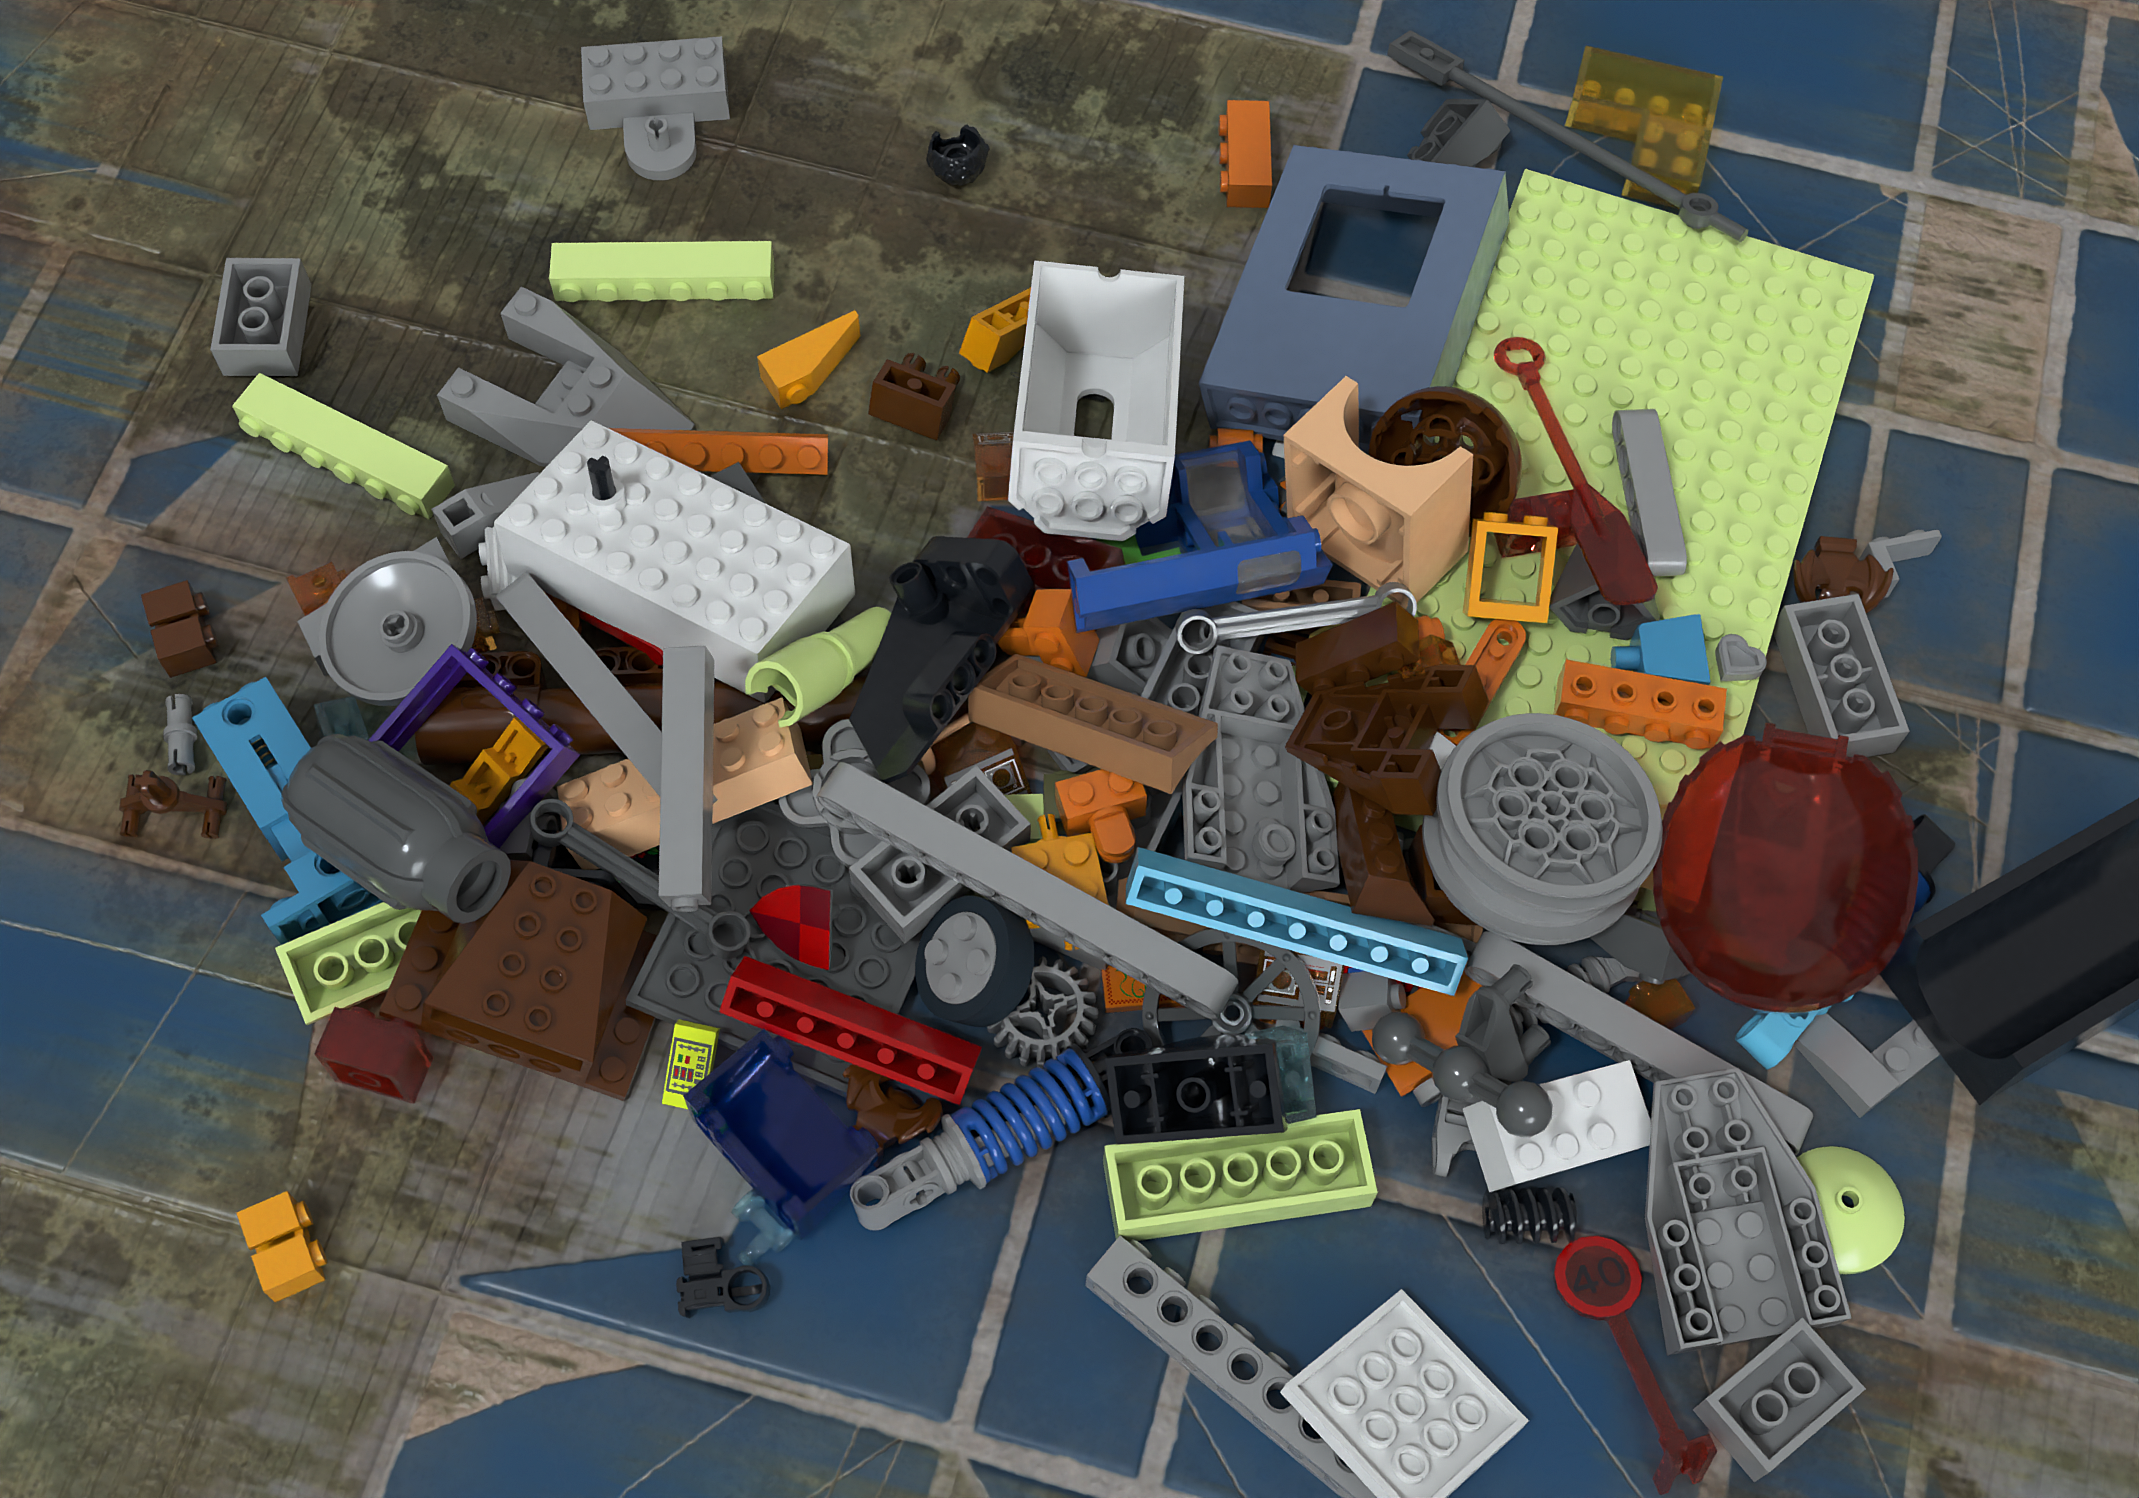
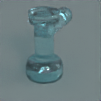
M757 1188L752 1189L743 1196L731 1211L739 1221L747 1222L751 1220L761 1230L746 1250H742L736 1256L745 1266H752L755 1263L754 1260L764 1254L770 1247L776 1253L780 1252L795 1237V1233L790 1228L784 1229L763 1208L765 1197Z

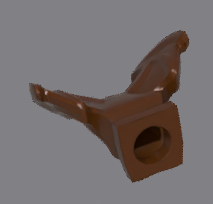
M1820 536L1814 546V550H1809L1801 563L1799 560L1794 561V587L1800 603L1816 601V589L1822 590L1818 600L1850 595V592L1854 591L1859 594L1867 614L1886 596L1891 586L1894 569L1889 568L1888 571H1885L1879 561L1871 554H1868L1862 561H1859L1857 556L1853 554L1857 547V539Z
M854 1064L847 1067L842 1074L844 1078H849L846 1098L848 1110L858 1112L856 1125L850 1126L844 1133L846 1144L851 1151L876 1168L884 1158V1149L892 1146L897 1139L898 1143L902 1145L924 1131L932 1133L942 1118V1105L936 1098H928L925 1104L919 1108L921 1105L915 1103L908 1093L895 1090L892 1086L887 1089L884 1095L880 1085L884 1081L891 1080L888 1077Z

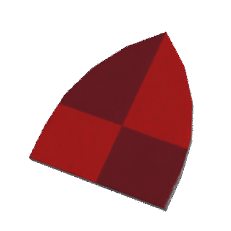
M805 884L780 887L763 896L749 910L763 933L779 949L795 960L817 968L831 970L832 920L840 915L839 906L833 903L832 889Z

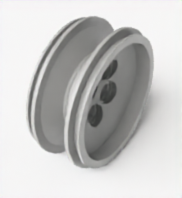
M1525 713L1500 718L1478 728L1461 740L1452 750L1441 771L1437 785V809L1433 816L1424 815L1422 824L1423 845L1433 876L1453 905L1473 922L1492 933L1517 942L1535 945H1559L1589 938L1604 931L1619 920L1632 904L1640 886L1647 879L1656 864L1661 849L1663 831L1660 806L1652 783L1639 763L1626 749L1594 727L1567 717L1542 713Z

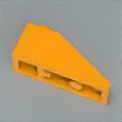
M1031 288L972 316L959 354L971 361L974 367L987 373L1007 363L1025 343Z
M854 310L757 356L760 378L781 409L792 404H799L806 400L808 396L813 395L861 337L858 313Z

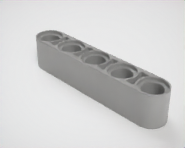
M1656 409L1616 410L1612 420V433L1631 528L1640 538L1649 577L1683 575L1687 564L1686 548Z

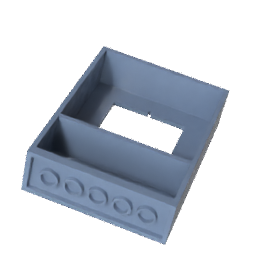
M1293 145L1199 381L1210 429L1253 430L1254 434H1263V438L1284 441L1283 435L1347 376L1358 383L1359 449L1369 455L1370 440L1377 422L1397 400L1411 392L1427 387H1452L1509 224L1506 172L1489 168H1475L1456 164H1443L1387 157L1384 155ZM1321 202L1439 218L1409 304L1406 307L1287 290ZM1422 410L1401 415V420L1411 421L1414 429L1422 421ZM1427 437L1433 443L1435 437Z

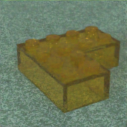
M1585 46L1565 126L1633 141L1628 161L1630 164L1686 195L1698 193L1703 177L1723 76ZM1626 178L1624 179L1622 196L1678 208Z

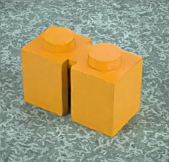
M285 1191L237 1212L247 1246L250 1250L255 1249L257 1253L251 1257L263 1292L274 1302L326 1280L321 1266L327 1264L326 1255L318 1239L310 1241L307 1227L313 1225V1219L304 1200L297 1202L288 1191Z

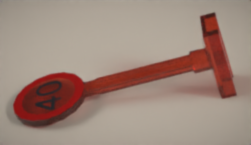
M1600 1236L1580 1237L1574 1243L1566 1245L1556 1259L1553 1274L1556 1292L1564 1304L1578 1315L1597 1321H1607L1660 1435L1658 1441L1664 1455L1652 1478L1659 1494L1668 1493L1676 1476L1679 1474H1688L1693 1484L1699 1483L1706 1474L1717 1453V1449L1710 1434L1688 1441L1684 1431L1678 1429L1625 1315L1640 1295L1642 1277L1638 1262L1627 1248L1615 1240Z

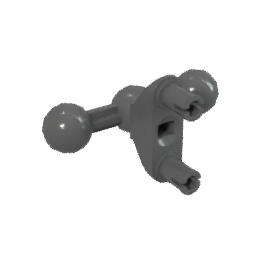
M1512 965L1510 970L1492 986L1480 987L1473 993L1466 1005L1459 1033L1455 1036L1458 1046L1454 1045L1444 1050L1426 1040L1424 1028L1413 1015L1403 1012H1391L1381 1017L1372 1029L1374 1051L1384 1062L1394 1065H1405L1414 1061L1433 1072L1434 1085L1445 1097L1454 1100H1467L1475 1096L1496 1108L1498 1122L1509 1134L1518 1137H1532L1543 1132L1552 1119L1553 1104L1546 1091L1538 1084L1522 1081L1528 1074V1065L1545 1048L1551 1045V1041L1548 1040L1550 1038L1548 1033L1537 1024H1531L1517 1038L1509 1012L1510 1006L1527 989L1533 986L1531 975L1522 966ZM1498 1079L1508 1080L1515 1083L1507 1085Z

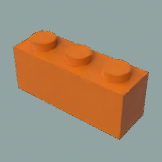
M1227 100L1226 115H1219L1218 127L1219 136H1225V143L1220 142L1219 164H1226V171L1220 172V193H1226L1227 207L1269 208L1272 190L1269 101Z

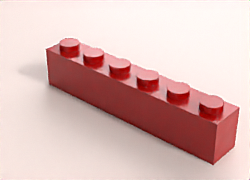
M747 956L743 957L731 975L719 1010L720 1013L958 1105L962 1101L982 1049L981 1046Z

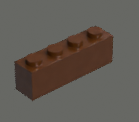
M1338 781L1332 801L1335 808L1337 846L1352 913L1432 926L1435 920L1418 892L1402 855L1392 812Z

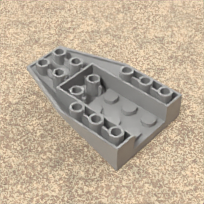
M1733 1068L1655 1082L1653 1086L1645 1222L1667 1356L1780 1336L1802 1317L1813 1329L1835 1326L1851 1319L1815 1186L1740 1069Z

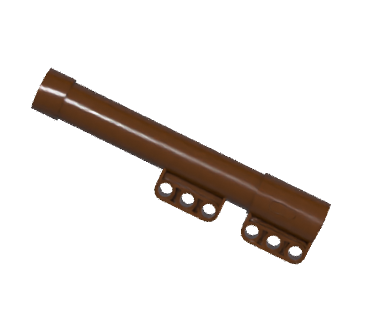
M635 647L601 648L595 650L596 655L662 732L663 665L656 664L646 653ZM528 651L480 653L489 662L485 668L493 676L499 672L517 687L513 694L521 701L528 698L543 710L545 714L541 719L549 727L556 724L573 738L569 745L580 755L624 753L570 687L547 688L541 660L537 654ZM467 672L415 732L418 757L423 765L474 763L483 749L491 748L495 745L516 716ZM867 675L854 676L852 683L844 688L837 697L797 721L801 729L804 745H822L823 738L832 725L850 718ZM714 681V724L766 704L722 681ZM777 690L766 702L769 703L783 697L790 711L795 709L794 705ZM945 738L936 744L945 743ZM548 746L538 760H543L552 749Z

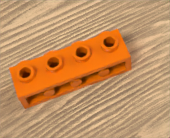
M1566 659L1558 677L1553 715L1577 720L1591 727L1604 729L1611 734L1620 735L1628 733L1644 736L1653 742L1672 741L1683 743L1692 749H1713L1723 732L1727 688Z

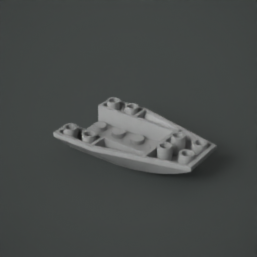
M1219 645L1214 649L1199 717L1218 723L1217 738L1195 759L1184 776L1182 785L1184 848L1186 861L1299 893L1337 887L1340 884L1335 808L1325 775L1313 766L1288 753L1285 748L1288 739L1305 711L1290 660ZM1268 823H1279L1291 831L1296 841L1294 855L1281 866H1269L1263 863L1253 850L1252 842L1254 835Z

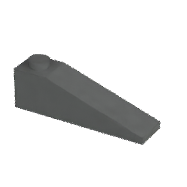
M1446 99L1420 132L1424 137L1420 146L1412 147L1407 156L1411 160L1472 167L1495 153L1501 147L1502 140L1511 130L1488 99Z
M1633 900L1628 910L1619 920L1604 931L1590 937L1624 967L1639 972L1640 979L1653 984H1663L1665 980L1682 977L1711 935L1713 926L1667 909H1662L1661 913L1638 910L1639 901Z

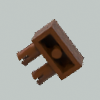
M915 353L905 355L901 364L887 359L873 381L868 415L937 441L951 417L955 390L960 381L958 371L952 368L949 375L944 377L949 366H942L939 368L936 377L925 374L923 372L926 368V362L920 355L917 356L913 364H910Z

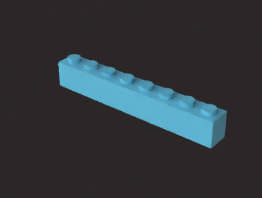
M1140 847L1137 848L1126 883V904L1452 996L1455 995L1468 960L1462 938L1402 921L1354 914L1349 906Z

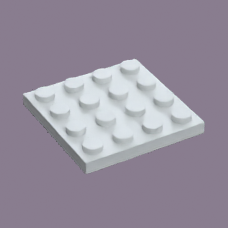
M1402 1289L1287 1382L1280 1392L1377 1498H1447L1529 1422Z

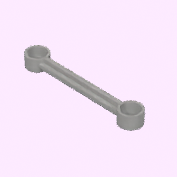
M1389 582L1382 585L1375 595L1218 617H1211L1209 613L1201 609H1191L1184 612L1178 618L1175 631L1179 644L1185 651L1192 654H1202L1209 651L1216 641L1343 624L1381 608L1383 600L1389 594L1395 592L1403 593L1409 598L1406 610L1413 617L1417 611V602L1411 591L1404 584ZM1192 620H1203L1209 624L1210 633L1203 642L1189 643L1183 639L1182 630L1184 626Z

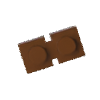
M188 580L141 594L148 624L150 627L155 626V629L150 631L158 660L170 678L217 663L213 648L218 647L219 644L212 625H206L204 616L210 614L202 592L195 593Z

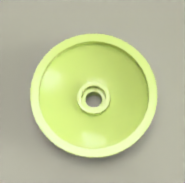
M1820 1147L1798 1156L1797 1160L1815 1186L1839 1274L1862 1273L1885 1261L1900 1242L1905 1220L1900 1193L1888 1173L1866 1155L1843 1147ZM1842 1196L1850 1197L1853 1200L1854 1207L1845 1206L1842 1202Z

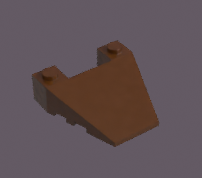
M1435 665L1426 667L1424 675L1404 679L1402 673L1388 675L1387 683L1367 687L1365 681L1315 691L1285 745L1287 752L1392 813L1404 815L1433 816L1437 809V785L1441 769L1433 749H1428L1437 730L1476 729L1489 703L1475 665Z

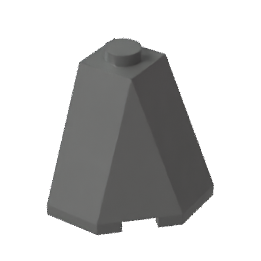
M1619 512L1583 529L1552 592L1549 608L1569 631L1586 634L1587 629L1610 632V638L1627 640L1632 638L1638 625L1660 620L1640 538Z

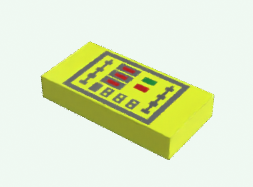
M680 1019L675 1023L662 1104L702 1113L705 1111L708 1103L720 1028Z

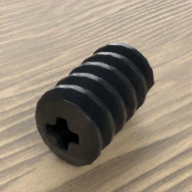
M1544 1187L1538 1188L1535 1196L1528 1188H1522L1518 1196L1510 1188H1505L1500 1198L1496 1191L1489 1192V1189H1487L1484 1193L1482 1219L1484 1234L1487 1240L1489 1239L1490 1232H1495L1499 1244H1505L1507 1233L1512 1231L1516 1243L1522 1244L1525 1231H1530L1533 1242L1538 1244L1542 1231H1547L1551 1243H1556L1559 1231L1564 1230L1568 1242L1574 1243L1577 1230L1576 1204L1573 1194L1570 1193L1568 1196L1564 1188L1556 1187L1552 1195Z

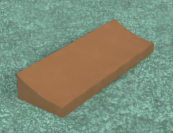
M1014 654L987 672L968 696L969 721L1111 773L1114 772L1117 775L1169 794L1173 793L1191 764L1217 738L1218 723L1019 654Z

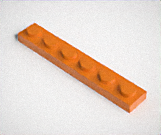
M608 428L696 471L719 472L739 462L746 473L828 474V434Z

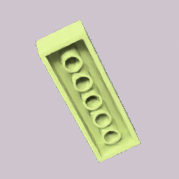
M1360 1109L1287 1119L1288 1130L1284 1133L1104 1146L1103 1165L1115 1238L1117 1239L1121 1235L1128 1242L1132 1239L1141 1241L1371 1207L1378 1191Z

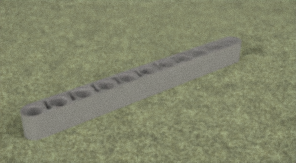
M838 762L816 796L817 801L833 814L1205 1018L1211 1020L1219 1018L1238 984L1237 978L1221 966L850 764Z

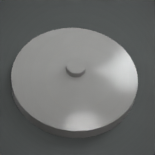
M399 551L378 556L352 571L338 585L328 600L321 617L318 634L322 662L330 677L353 697L373 705L398 706L451 644L466 652L472 647L477 625L475 601L463 578L447 563L435 556L417 551Z

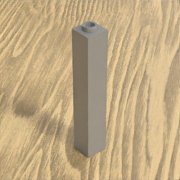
M706 646L663 648L659 897L669 907H672V910L678 912H693L698 910V905H711L714 658Z

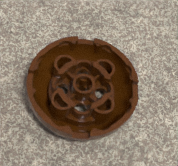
M1434 386L1416 390L1397 400L1380 417L1371 436L1369 456L1389 464L1415 466L1440 460L1460 446L1472 453L1473 468L1469 537H1471L1473 518L1483 519L1484 512L1506 514L1517 496L1522 478V455L1518 440L1511 425L1501 412L1477 394L1449 386ZM1422 410V421L1414 429L1411 421L1401 420V415ZM1463 435L1471 439L1473 446H1469L1463 441ZM1439 436L1438 443H1431L1427 439V437Z

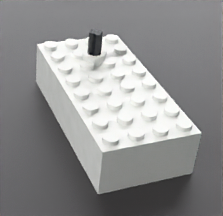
M592 420L494 521L509 574L519 578L527 571L544 592L605 623L659 647L662 651L663 648L706 646L714 658V678L746 693L745 679L749 669L759 661L800 638L826 631L855 596L851 547L849 543ZM769 686L767 687L769 690L767 693L755 692L750 696L766 703L776 689Z

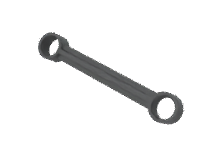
M546 799L539 802L533 808L530 816V832L536 842L547 847L564 845L598 868L610 873L620 882L704 934L707 946L715 956L723 959H732L744 952L750 937V925L744 916L734 911L716 913L705 905H698V910L693 912L672 910V907H669L659 897V876L574 823L572 810L565 802L558 799ZM555 812L566 819L567 825L559 833L548 834L538 828L536 820L544 813ZM720 924H733L741 930L743 934L742 942L733 947L723 946L715 940L714 929Z

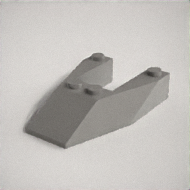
M523 287L519 288L501 312L508 339L564 365L538 401L533 404L461 368L454 372L437 394L447 421L543 467H547L591 420L606 428L696 429L695 424L621 352L553 301Z

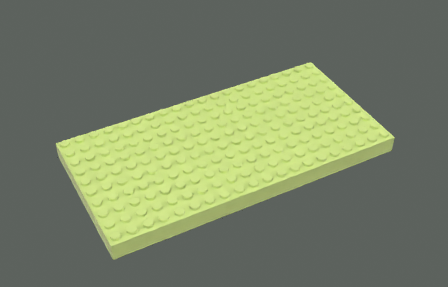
M1525 169L1509 211V224L1452 387L1467 390L1487 400L1506 418L1516 435L1522 455V478L1517 496L1506 514H1508V521L1523 522L1524 515L1547 517V525L1558 527L1551 595L1585 527L1616 512H1619L1630 525L1612 433L1614 412L1616 410L1656 409L1686 548L1687 564L1683 575L1650 577L1660 620L1694 614L1701 615L1711 681L1709 685L1727 688L1723 732L1713 749H1692L1683 743L1672 741L1653 742L1644 736L1628 733L1616 735L1608 733L1601 728L1595 729L1619 743L1639 763L1652 783L1660 806L1663 827L1661 849L1656 864L1647 879L1640 886L1634 899L1639 901L1637 908L1661 913L1662 909H1667L1688 916L1696 903L1760 678L1759 676L1753 680L1720 681L1715 649L1722 637L1728 634H1736L1743 637L1749 647L1761 650L1766 657L1874 275L1748 236L1742 242H1739L1712 226L1700 229L1691 228L1680 219L1679 215ZM1463 435V441L1467 445L1473 446L1471 439ZM1439 436L1434 438L1433 443L1439 442ZM1487 532L1480 598L1536 603L1543 536ZM1469 537L1468 552L1417 602V611L1414 617L1427 615L1430 618L1437 617L1441 621L1445 635L1444 647L1437 649L1435 654L1422 656L1419 661L1368 681L1366 683L1367 687L1387 683L1388 675L1402 673L1405 679L1424 675L1425 668L1430 666L1466 664L1486 628L1495 620L1492 618L1469 617L1463 613L1471 537ZM1370 587L1368 596L1375 595L1377 590ZM1386 597L1383 600L1381 607L1388 605L1394 601ZM1550 608L1547 623L1518 621L1526 632L1525 643L1476 730L1490 722L1511 715L1525 713L1553 715L1558 677L1566 659L1611 667L1612 647L1630 646L1631 638L1627 640L1610 638V632L1587 629L1586 634L1569 631ZM1504 639L1497 640L1502 645H1509L1508 641ZM1451 730L1443 731L1446 736H1456ZM1324 773L1332 798L1338 781ZM1392 813L1395 825L1417 832L1419 826L1423 824L1424 815Z

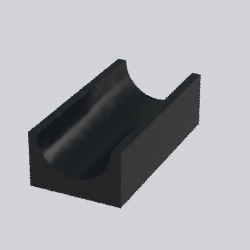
M2139 798L1913 926L1874 967L1979 1105L2139 1009Z

